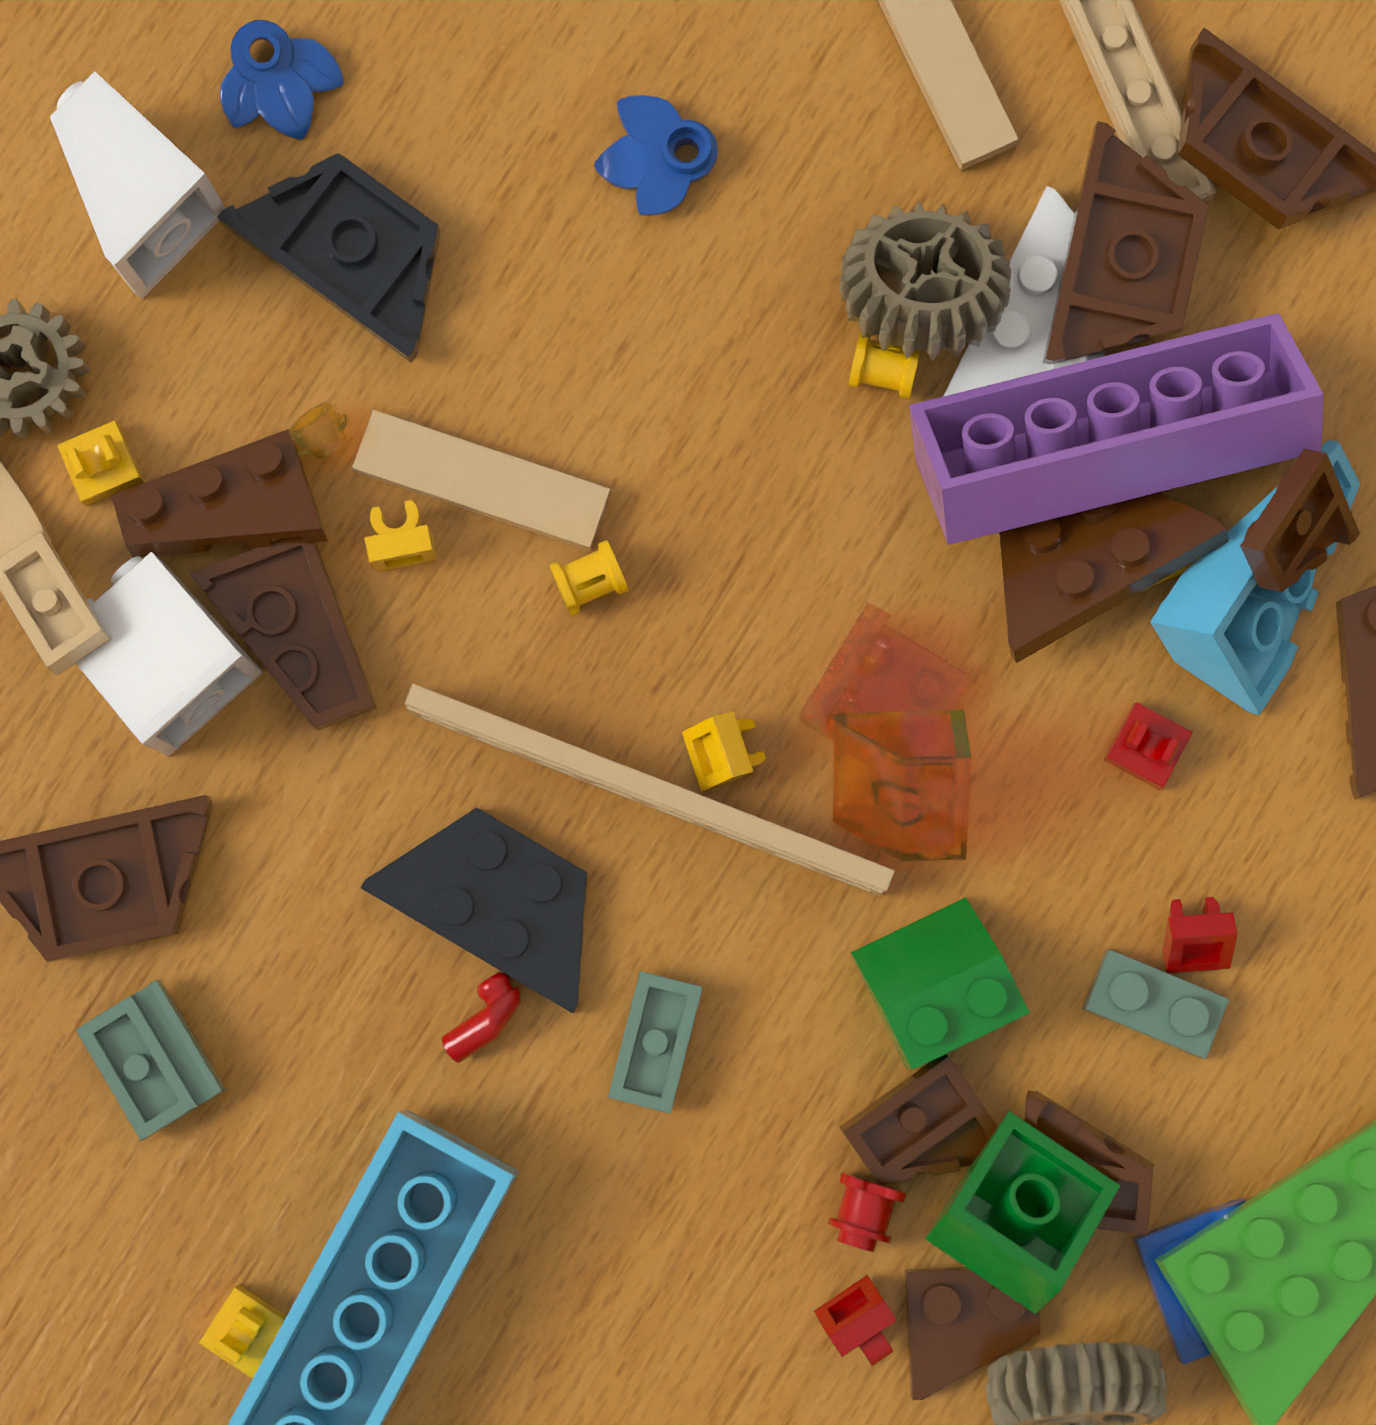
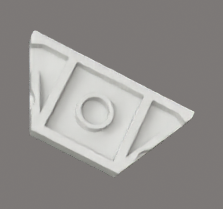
M1049 186L1046 187L1010 260L1012 274L1009 287L1011 288L1008 306L1004 308V313H1002L1001 322L996 326L995 332H986V336L982 339L979 347L968 345L944 396L1103 357L1105 351L1051 365L1043 363L1075 216L1074 212L1055 189Z

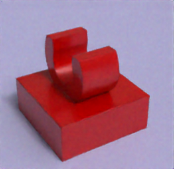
M1136 702L1130 708L1103 760L1150 786L1161 790L1167 783L1193 732Z
M1206 897L1202 915L1185 916L1182 911L1181 900H1172L1162 949L1166 973L1230 969L1238 935L1233 912L1220 913V906L1214 897Z
M868 1275L814 1310L815 1315L841 1357H844L859 1346L873 1366L894 1352L882 1330L897 1321V1319Z

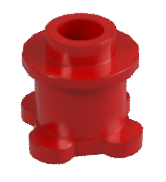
M841 1173L839 1182L846 1185L837 1218H830L828 1222L829 1225L840 1228L837 1241L870 1252L875 1251L877 1241L891 1243L892 1237L886 1235L895 1202L904 1203L907 1193Z

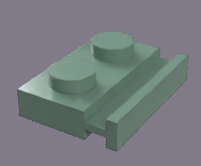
M162 980L153 981L143 990L127 997L75 1029L141 1141L150 1138L197 1109L211 1098L226 1091L225 1086Z

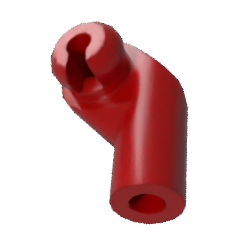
M498 972L479 984L477 994L487 1006L442 1036L443 1047L449 1057L455 1062L460 1063L497 1039L520 1005L521 993L519 987L513 988L507 974Z

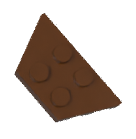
M1205 27L1202 29L1190 49L1178 156L1278 230L1376 191V153Z
M1097 121L1093 129L1043 363L1050 365L1176 334L1182 330L1209 204L1186 186H1179L1171 181L1164 168L1147 155L1144 158L1116 137L1114 135L1116 130L1104 122Z
M1157 492L999 532L1008 641L1012 658L1016 663L1022 661L1227 543V527L1222 521Z
M207 795L0 841V903L12 918L17 919L28 932L29 940L47 962L61 961L178 934L212 810L211 797Z

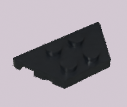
M340 153L311 166L310 170L303 176L288 177L268 187L270 193L237 209H235L234 205H231L220 212L217 218L221 225L410 363L413 362L418 353L439 243L440 229L438 224Z
M479 808L473 809L368 877L360 887L569 1012L574 1013L579 1005L580 966L583 949V924L588 873Z

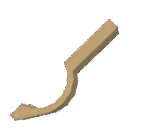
M0 459V591L47 668L57 676L111 639L52 546L49 534L34 507Z

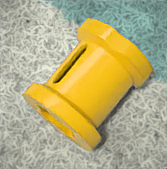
M860 332L848 386L857 388L861 383L896 390L899 392L900 398L909 400L920 350H915L906 359L901 346L893 345L882 351L880 342L873 341L870 337L862 338V333Z
M607 540L598 543V551L562 565L556 561L549 564L570 616L580 613V605L616 591L619 595L629 592L619 564Z

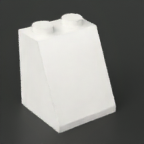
M94 71L85 82H76L65 90L58 100L57 110L50 116V119L105 257L131 290L142 300L219 222L217 216L226 207L206 174Z
M150 552L144 559L136 556L124 563L111 578V582L114 585L96 601L92 598L87 599V602L111 640L76 664L143 745L170 756L257 679L263 671L165 562L153 552Z

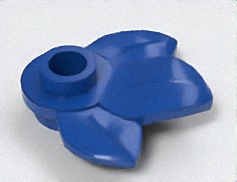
M255 20L243 25L233 37L231 58L234 66L221 83L220 100L224 113L234 128L245 126L261 115L276 131L288 137L301 140L307 135L313 117L314 98L312 92H325L337 89L343 85L344 81L341 69L335 58L320 43L305 38L290 39L285 30L279 25L267 20ZM258 40L269 42L274 48L272 59L265 63L255 61L250 55V48L254 42Z
M643 95L622 98L617 101V109L627 136L617 140L598 157L594 164L595 170L604 180L615 187L626 190L637 189L636 204L640 215L652 216L668 213L683 202L690 183L703 179L714 168L718 155L716 139L705 125L693 120H682L673 105L665 99ZM691 145L697 149L698 156L690 162H683L676 157L675 153L679 147Z

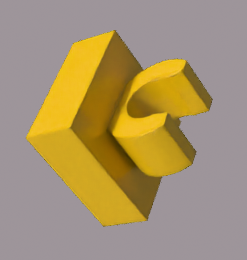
M115 420L57 445L78 497L85 506H89L144 482L121 426Z
M412 500L404 501L407 519L399 528L393 529L385 525V517L380 506L371 509V525L378 535L364 537L369 563L377 573L438 560L434 536L428 525L421 526V514Z
M734 711L712 716L682 731L701 792L722 787L754 772L752 767L761 764L766 759L764 751L748 754L742 734L756 727L754 720L749 718L737 720Z
M237 1285L206 1330L199 1344L253 1379L287 1316L241 1285Z

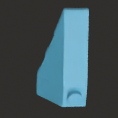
M1328 440L1322 445L1321 452L1328 454L1351 510L1360 482L1339 441ZM1277 487L1228 531L1227 543L1202 556V558L1196 560L1182 573L1150 621L1175 663L1249 713L1257 715L1261 714L1292 665L1298 646L1293 642H1289L1301 609L1312 611L1319 594L1317 590L1312 588L1316 569L1306 570L1301 575L1299 581L1283 592L1259 587L1240 547L1249 526L1254 521H1257L1275 494ZM1334 542L1325 548L1327 556L1335 552L1338 542Z

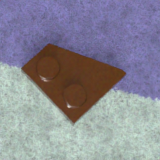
M1304 448L1290 471L1280 479L1275 494L1257 521H1254L1249 526L1245 534L1244 541L1240 547L1258 586L1261 588L1283 592L1299 581L1301 575L1306 570H1314L1327 561V550L1325 548L1334 542L1350 545L1360 534L1327 453Z
M945 1054L932 1060L839 1128L880 1185L910 1180L914 1175L924 1173L941 1175L959 1172L961 1167L973 1164L998 1126L951 1058Z
M1028 1090L1024 1121L1120 1185L1096 1229L1147 1235L1154 1164L1040 1092Z
M967 1267L905 1270L912 1400H923L1041 1333L1039 1312L1034 1314Z

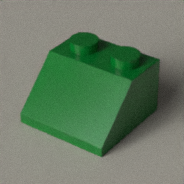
M966 897L850 952L906 1069H916L1030 1014L1002 954Z
M1009 1111L954 1190L925 1240L1034 1314H1037L1063 1288L1120 1185Z

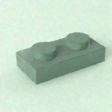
M1108 949L1105 950L1082 1009L1186 1053L1206 1059L1229 999Z
M640 971L608 1098L671 1114L703 987Z

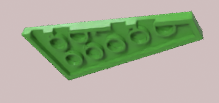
M1376 1119L1155 1259L1252 1425H1275L1376 1295Z

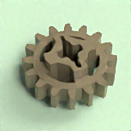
M10 299L8 314L0 315V338L10 334L0 340V365L12 368V366L23 367L27 362L38 373L34 374L28 371L26 373L15 372L11 377L0 366V436L5 433L9 424L13 433L20 439H28L30 424L34 423L46 434L53 432L50 419L52 415L57 412L69 420L73 416L71 409L66 404L69 396L85 398L87 393L75 382V376H83L90 373V366L83 359L73 357L85 348L83 341L76 334L67 335L71 325L60 314L49 321V310L38 302L35 303L29 314H27L24 306L17 299ZM47 339L51 341L55 348L58 369L51 367L46 360L49 347L46 345ZM44 396L39 401L27 406L29 402Z

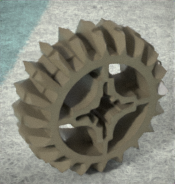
M918 200L912 212L905 213L899 207L893 205L890 213L887 215V219L872 215L870 222L866 225V229H856L855 235L851 239L850 247L846 249V254L842 258L840 293L842 294V301L846 302L845 309L848 313V320L859 321L862 338L879 335L882 351L895 344L902 346L906 359L915 350H925L933 362L940 349L943 348L958 357L962 349H964L965 343L979 347L982 339L986 336V332H995L996 326L1001 322L1004 308L1009 303L1011 293L1009 285L1012 271L1010 260L1004 258L1003 241L991 239L988 224L971 226L968 211L957 217L948 215L944 203L936 212L925 211Z
M1104 1341L1088 1344L1083 1342L1071 1345L1056 1344L1055 1346L1045 1348L1034 1347L1030 1351H1015L1012 1355L1002 1356L988 1367L989 1384H986L987 1405L991 1410L992 1420L995 1425H1140L1152 1423L1167 1412L1166 1396L1168 1395L1166 1371L1162 1369L1160 1353L1141 1344L1130 1345L1126 1342L1112 1344Z

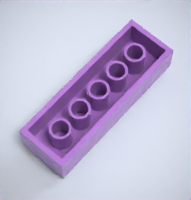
M1276 313L909 405L915 460L946 542L950 545L1297 458L1304 448L1321 452L1324 394L1280 314Z

